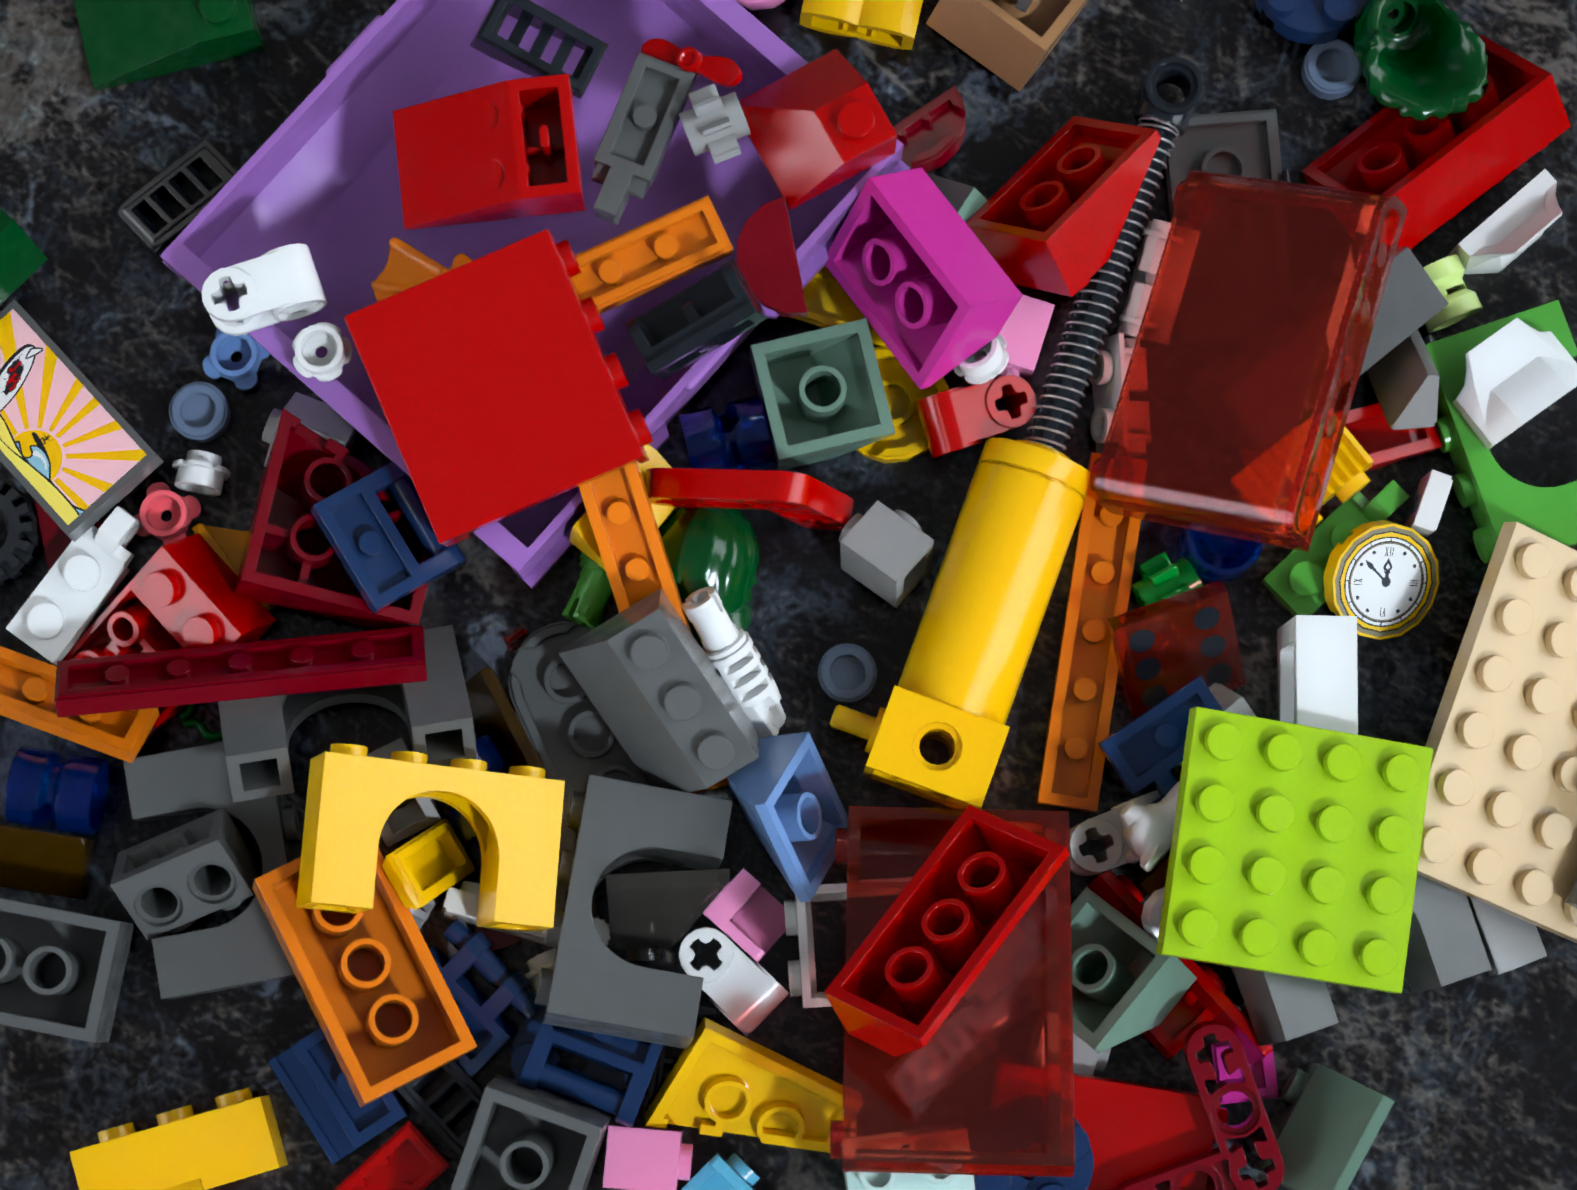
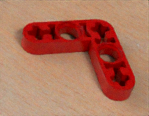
M650 468L646 470L645 487L651 504L670 507L769 510L800 526L828 531H842L847 522L853 517V498L812 476L802 473L777 470Z

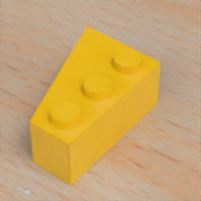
M249 1087L215 1097L217 1109L194 1115L192 1105H188L156 1115L157 1127L135 1132L133 1122L100 1131L97 1133L100 1143L69 1152L79 1190H207L287 1166L288 1162L270 1096L265 1095L253 1098Z

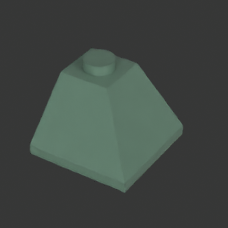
M1086 886L1010 979V982L1097 1053H1101L1160 1025L1197 977L1178 958L1156 954L1157 940Z

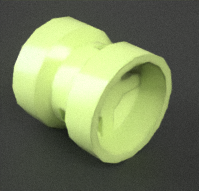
M1457 254L1442 258L1423 267L1449 303L1425 323L1428 333L1456 324L1483 308L1476 292L1467 289L1462 279L1465 269Z

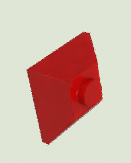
M837 49L739 101L751 132L747 136L782 197L785 196L786 205L789 210L895 154L897 140L895 129L867 81Z

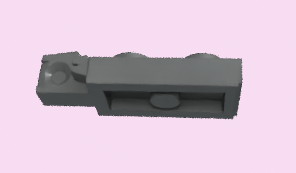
M639 52L594 157L595 169L592 181L602 184L593 209L596 210L595 217L618 225L629 202L630 195L643 200L648 187H652L680 120L678 113L683 112L689 98L688 93L694 87L696 82L695 73L684 71L677 66Z

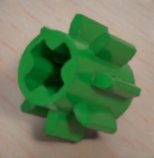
M1163 551L1139 564L1140 569H1138V573L1142 579L1132 584L1131 589L1140 609L1151 624L1166 618L1170 628L1174 629L1196 616L1199 610L1194 601L1205 596V591L1195 569L1185 557L1171 563L1167 554Z

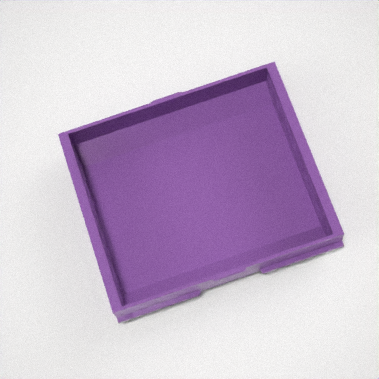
M397 0L383 16H376L328 67L326 77L165 249L160 255L163 259L162 262L180 279L185 278L201 292L205 280L211 273L220 268H226L260 257L266 252L281 246L297 243L306 244L309 247L327 300L326 306L307 317L280 322L247 334L411 478L344 319V316L377 302L374 290L371 288V282L377 279L388 262L389 241L391 238L397 237L448 268L452 264L454 257L458 254L464 253L472 260H476L547 228L555 237L557 243L567 239L576 255L708 195L733 246L734 254L600 314L606 329L596 333L605 355L616 352L629 382V386L620 389L629 412L637 408L640 409L653 438V442L649 445L658 451L669 439L667 425L756 326L663 380L651 375L625 323L638 315H643L718 270L720 266L731 259L737 262V240L746 220L763 204L782 196L748 136L737 139L742 154L715 164L710 150L697 156L694 155L682 122L679 120L652 187H648L643 200L630 195L618 225L595 217L596 210L593 209L602 184L592 181L595 169L594 157L639 52L641 53V47L650 39H664L681 49L691 46L700 51L703 56H721L733 60L743 73L741 82L729 88L716 83L715 86L720 97L735 91L739 101L808 64L806 60L736 0H530L609 44L581 99L573 96L586 211L414 230L404 229L393 111L498 82L531 78L532 76L499 62L470 46L493 0ZM507 15L497 35L507 40L517 19ZM529 25L518 47L529 52L540 30ZM551 36L540 59L550 64L562 40ZM573 46L561 71L572 76L584 50ZM698 76L691 92L714 82L703 76ZM689 98L683 111L693 108ZM898 139L896 140L895 154L792 210H789L787 207L803 289L829 259L827 252L868 178L910 170V167L901 160L904 144ZM237 292L226 296L229 311H235L240 308V297ZM761 305L769 319L776 320L779 314L776 311ZM320 322L331 323L339 327L341 336L348 338L352 346L350 362L344 364L342 367L343 372L338 378L328 382H321L317 377L306 378L302 376L293 364L295 351L292 348L295 336L302 329ZM325 347L318 348L316 351L317 357H325L327 349ZM576 487L478 529L473 533L507 562L521 580L534 589L573 545L569 542L571 529L586 512V508L579 487Z

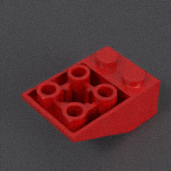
M569 73L506 80L393 111L405 230L586 211L574 98Z
M199 533L161 546L75 643L63 660L257 642L277 619L259 600L233 594L238 576ZM187 705L158 707L160 715L143 745L183 711Z

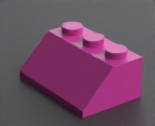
M922 167L869 177L827 252L829 259L825 266L864 317L867 318V321L919 389L930 387L996 338L1023 296Z

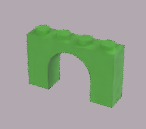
M1559 300L1425 344L1439 374L1438 409L1435 426L1442 444L1440 450L1443 453L1449 452L1457 472V474L1452 476L1454 491L1463 508L1470 507L1478 528L1473 531L1475 548L1480 559L1485 564L1490 562L1503 522H1519L1570 548L1577 547V480L1556 487H1536L1516 480L1499 466L1492 456L1490 449H1486L1452 403L1464 387L1466 375L1465 354L1517 317L1539 332L1551 331L1572 358H1576L1577 348Z

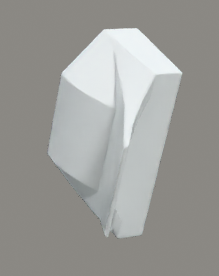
M1544 169L1458 243L1448 256L1455 254L1459 256L1465 269L1464 274L1501 272L1539 239L1544 230L1562 216V210L1556 198L1557 181Z
M1517 317L1465 354L1466 375L1464 387L1452 403L1486 449L1489 450L1576 388L1577 363L1551 331L1539 332Z

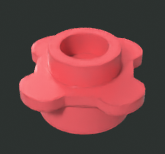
M156 482L150 485L146 491L147 497L140 506L139 514L134 516L142 524V527L136 534L141 537L151 535L162 540L164 545L187 537L186 532L191 521L198 518L202 511L199 500L192 495L182 497L171 491L170 487L163 482ZM170 511L172 513L170 521L165 522L162 520L163 512Z

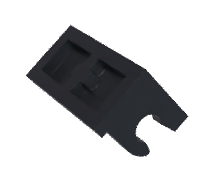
M731 259L720 266L718 270L643 315L636 316L625 323L646 362L651 375L665 380L768 319L737 262Z

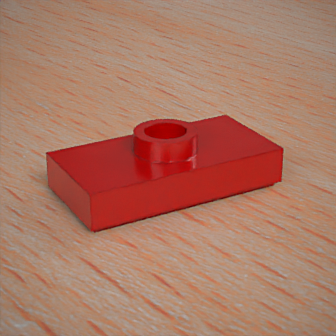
M409 1120L334 1190H425L451 1164L414 1122Z

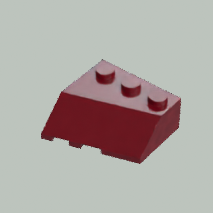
M283 408L260 483L233 594L375 630L418 626L428 583L372 614L310 511L314 504L376 470L348 453L349 450L331 438L326 440L300 423L301 419ZM389 489L378 493V498L418 564L430 559Z

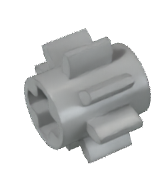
M715 83L688 93L693 108L678 114L694 155L697 156L710 150L714 163L717 164L742 154L737 139L750 135L751 132L735 91L720 97Z

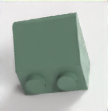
M867 318L750 345L749 360L777 471L833 459L895 435Z
M1308 1062L1304 1071L1295 1068L1280 1094V1100L1286 1102V1105L1276 1124L1270 1122L1284 1161L1285 1173L1281 1185L1290 1190H1348L1395 1101L1319 1063ZM1260 1130L1257 1137H1262V1130ZM1252 1146L1251 1153L1258 1156L1252 1169L1263 1174V1169L1271 1165V1158L1261 1159Z

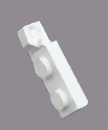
M117 506L99 529L93 525L75 542L72 540L5 629L51 663L57 665V661L64 659L112 593L129 573L130 570L127 566L134 555L125 548L142 527L141 522L125 509Z

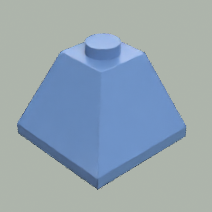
M809 732L760 737L759 758L726 777L729 789L733 797L737 799L750 827L800 902H810L853 826Z

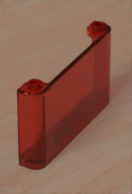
M1193 170L1185 180L1179 183L1175 192V213L1101 457L1094 462L1091 469L1090 487L1095 492L1098 503L1112 514L1308 552L1408 209L1397 196Z
M849 806L848 828H836L835 864L847 865L845 964L965 809ZM980 809L1067 847L1069 856L924 1048L894 1057L848 1034L844 1028L843 1120H830V1159H842V1172L1073 1177L1075 1169L1069 811Z

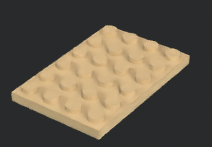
M1503 522L1425 747L1433 748L1417 874L1577 943V909L1566 903L1577 878V550L1519 522Z

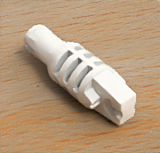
M704 587L691 593L685 599L686 603L682 604V609L702 640V650L759 733V738L777 736L779 729L786 720V715L780 704L782 698L771 673H768L766 664L763 659H760L761 655L756 646L753 645L749 633L743 631L742 628H736L723 607L715 587Z

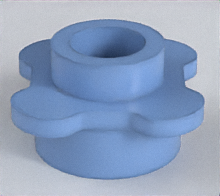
M217 329L215 333L216 338L210 348V355L203 360L204 372L212 379L223 377L233 381L235 386L242 391L254 388L258 383L256 373L261 361L269 357L270 353L248 334L233 336ZM240 352L242 354L241 361L233 362L231 359L233 353Z

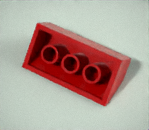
M1480 35L1479 37L1485 43V54L1488 56L1486 76L1488 83L1482 87L1484 89L1482 98L1475 103H1469L1465 112L1448 114L1441 120L1431 116L1422 122L1411 116H1401L1397 109L1385 107L1301 170L1307 183L1357 244L1363 248H1373L1377 245H1383V247L1408 246L1411 250L1420 241L1445 222L1454 218L1462 209L1491 187L1500 183L1504 177L1534 154L1543 150L1550 142L1571 127L1552 74L1485 36Z
M968 805L824 993L847 1033L894 1057L924 1048L1069 856L1067 847Z

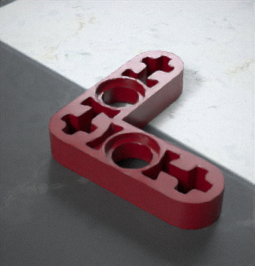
M1213 1020L1201 1022L1192 1027L1186 1035L1183 1048L1186 1062L1217 1148L1128 1179L1119 1184L1115 1190H1159L1156 1185L1167 1181L1168 1190H1179L1181 1180L1185 1175L1193 1171H1202L1210 1175L1214 1182V1190H1276L1282 1183L1285 1173L1283 1157L1240 1040L1235 1032L1224 1023ZM1213 1034L1219 1042H1229V1048L1221 1052V1059L1226 1072L1231 1075L1237 1069H1240L1242 1077L1240 1079L1222 1080L1207 1090L1205 1081L1217 1080V1076L1207 1058L1197 1059L1196 1052L1205 1047L1203 1037ZM1228 1092H1241L1250 1099V1115L1246 1121L1239 1125L1225 1124L1217 1116L1216 1108L1218 1101ZM1261 1127L1262 1137H1250L1255 1152L1261 1159L1271 1158V1165L1263 1169L1265 1179L1260 1182H1254L1249 1174L1239 1176L1238 1169L1247 1165V1159L1241 1144L1236 1142L1228 1148L1226 1140L1229 1138L1246 1137Z

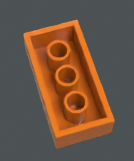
M379 847L373 909L358 914L296 908L301 857L254 879L252 889L360 1108L471 1052L477 1047L409 908L403 905L382 868L384 858Z

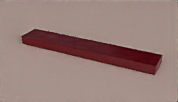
M423 626L62 660L57 661L54 703L57 716L67 717L427 681Z

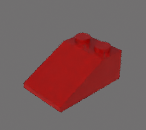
M1073 116L966 224L1014 284L1073 297L1089 283L1091 277L1109 260L1161 141L1157 129Z

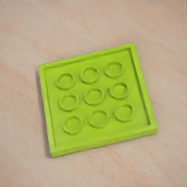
M1202 707L1190 708L1156 954L1388 993H1402L1433 748Z

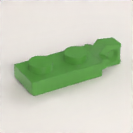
M1394 480L1387 484L1370 501L1359 491L1354 497L1342 503L1260 582L1293 616L1312 615L1326 602L1324 598L1323 575L1329 555L1338 542L1344 543L1347 537L1353 534L1350 531L1362 523L1387 520L1410 496Z

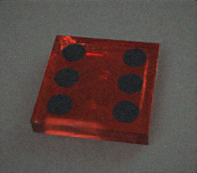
M1220 580L1107 619L1128 710L1133 719L1196 676H1201L1208 688L1214 683L1222 684L1230 690L1246 685L1228 593Z

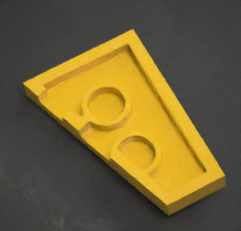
M704 1017L695 1031L694 1039L688 1049L683 1050L645 1112L644 1122L645 1126L667 1129L668 1124L698 1128L699 1134L722 1137L723 1132L759 1137L761 1143L833 1154L863 1107L861 1094Z

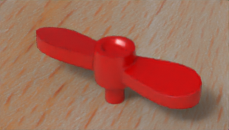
M655 38L646 41L641 47V53L677 66L684 71L693 72L696 74V77L703 76L723 87L736 86L743 77L741 68L733 60L721 56H703L700 51L691 46L681 49L664 39Z

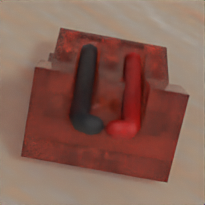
M518 627L513 633L507 635L504 640L509 650L518 649L529 636V633L523 627Z

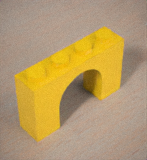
M331 744L330 752L325 751L310 759L296 908L353 914L373 909L378 845L386 820L403 801L412 798H430L444 802L459 811L468 820L478 838L481 849V875L476 926L534 933L553 928L565 781L546 779L545 769L532 766L509 767V774L487 771V762L476 759H451L450 767L427 764L428 755L411 751L391 752L390 759L367 757L368 748L355 744Z

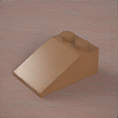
M939 0L926 24L1020 92L1089 0H1033L1025 13L1015 8L1018 0Z

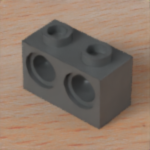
M224 807L118 852L110 886L145 939L149 940L165 932H181L191 926L196 919L220 909L222 911H229L241 906L249 897L254 895L252 887L254 879L257 878L260 862ZM206 865H218L224 869H213ZM154 888H164V889H167V890H169V891H168V892H163V891L156 890V889H154Z

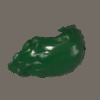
M1369 0L1365 3L1355 22V51L1353 54L1357 56L1361 63L1369 94L1374 96L1380 104L1386 108L1397 109L1403 117L1411 116L1423 122L1431 116L1441 120L1448 114L1465 112L1469 103H1475L1482 98L1484 91L1482 87L1488 83L1486 77L1488 56L1485 54V43L1478 35L1474 34L1467 22L1461 21L1459 16L1446 8L1441 0Z
M678 507L662 524L659 532L682 604L686 603L685 599L691 593L704 587H715L731 621L735 624L736 628H742L743 631H746L751 624L752 607L748 603L753 595L750 589L758 583L756 569L759 563L760 551L752 523L738 509ZM687 617L691 633L702 648V640Z

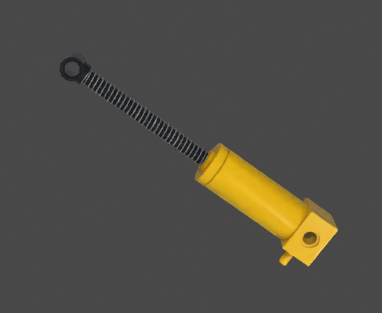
M1172 56L1161 59L1152 65L1146 75L1139 93L1138 108L1134 118L1139 124L1137 126L1157 129L1161 141L1109 260L1091 277L1089 283L1076 293L1078 300L1072 303L1074 311L1068 313L1071 320L1065 323L1067 331L1061 334L1063 342L1057 344L1059 352L1053 355L1056 362L1050 365L1052 373L1046 376L1048 384L1042 386L1045 393L1038 397L1041 404L1035 407L1037 415L1031 418L1033 426L1027 428L1029 437L1023 440L992 437L985 442L979 464L973 475L898 686L894 685L887 707H880L877 717L840 704L834 709L830 720L831 727L868 740L864 752L869 753L862 774L864 777L960 812H964L968 805L978 809L982 807L1010 729L1009 726L1005 725L1093 479L1091 472L1070 460L1061 451L1067 449L1064 446L1065 440L1071 439L1067 435L1068 431L1074 428L1071 424L1073 418H1078L1075 412L1077 408L1082 407L1079 403L1080 398L1086 397L1083 389L1089 386L1088 382H1086L1087 378L1093 376L1090 370L1092 366L1097 365L1094 361L1095 356L1101 355L1098 348L1099 345L1104 344L1103 340H1101L1102 336L1108 334L1107 330H1105L1106 325L1112 323L1109 319L1110 314L1116 313L1113 306L1119 303V300L1116 298L1117 294L1123 292L1120 288L1121 283L1127 282L1124 275L1125 272H1130L1127 266L1129 262L1134 261L1131 256L1132 253L1138 251L1135 246L1136 241L1142 240L1139 233L1145 229L1143 222L1149 220L1146 215L1147 211L1153 209L1150 202L1156 199L1154 191L1160 189L1159 184H1157L1158 180L1164 178L1161 171L1167 168L1165 160L1171 158L1168 152L1169 149L1175 147L1172 141L1184 135L1188 122L1202 97L1204 83L1201 72L1193 63L1185 58ZM1162 84H1173L1181 89L1185 100L1176 104L1167 103L1158 95L1156 88ZM928 739L941 741L948 749L949 761L941 765L927 762L920 753V743Z

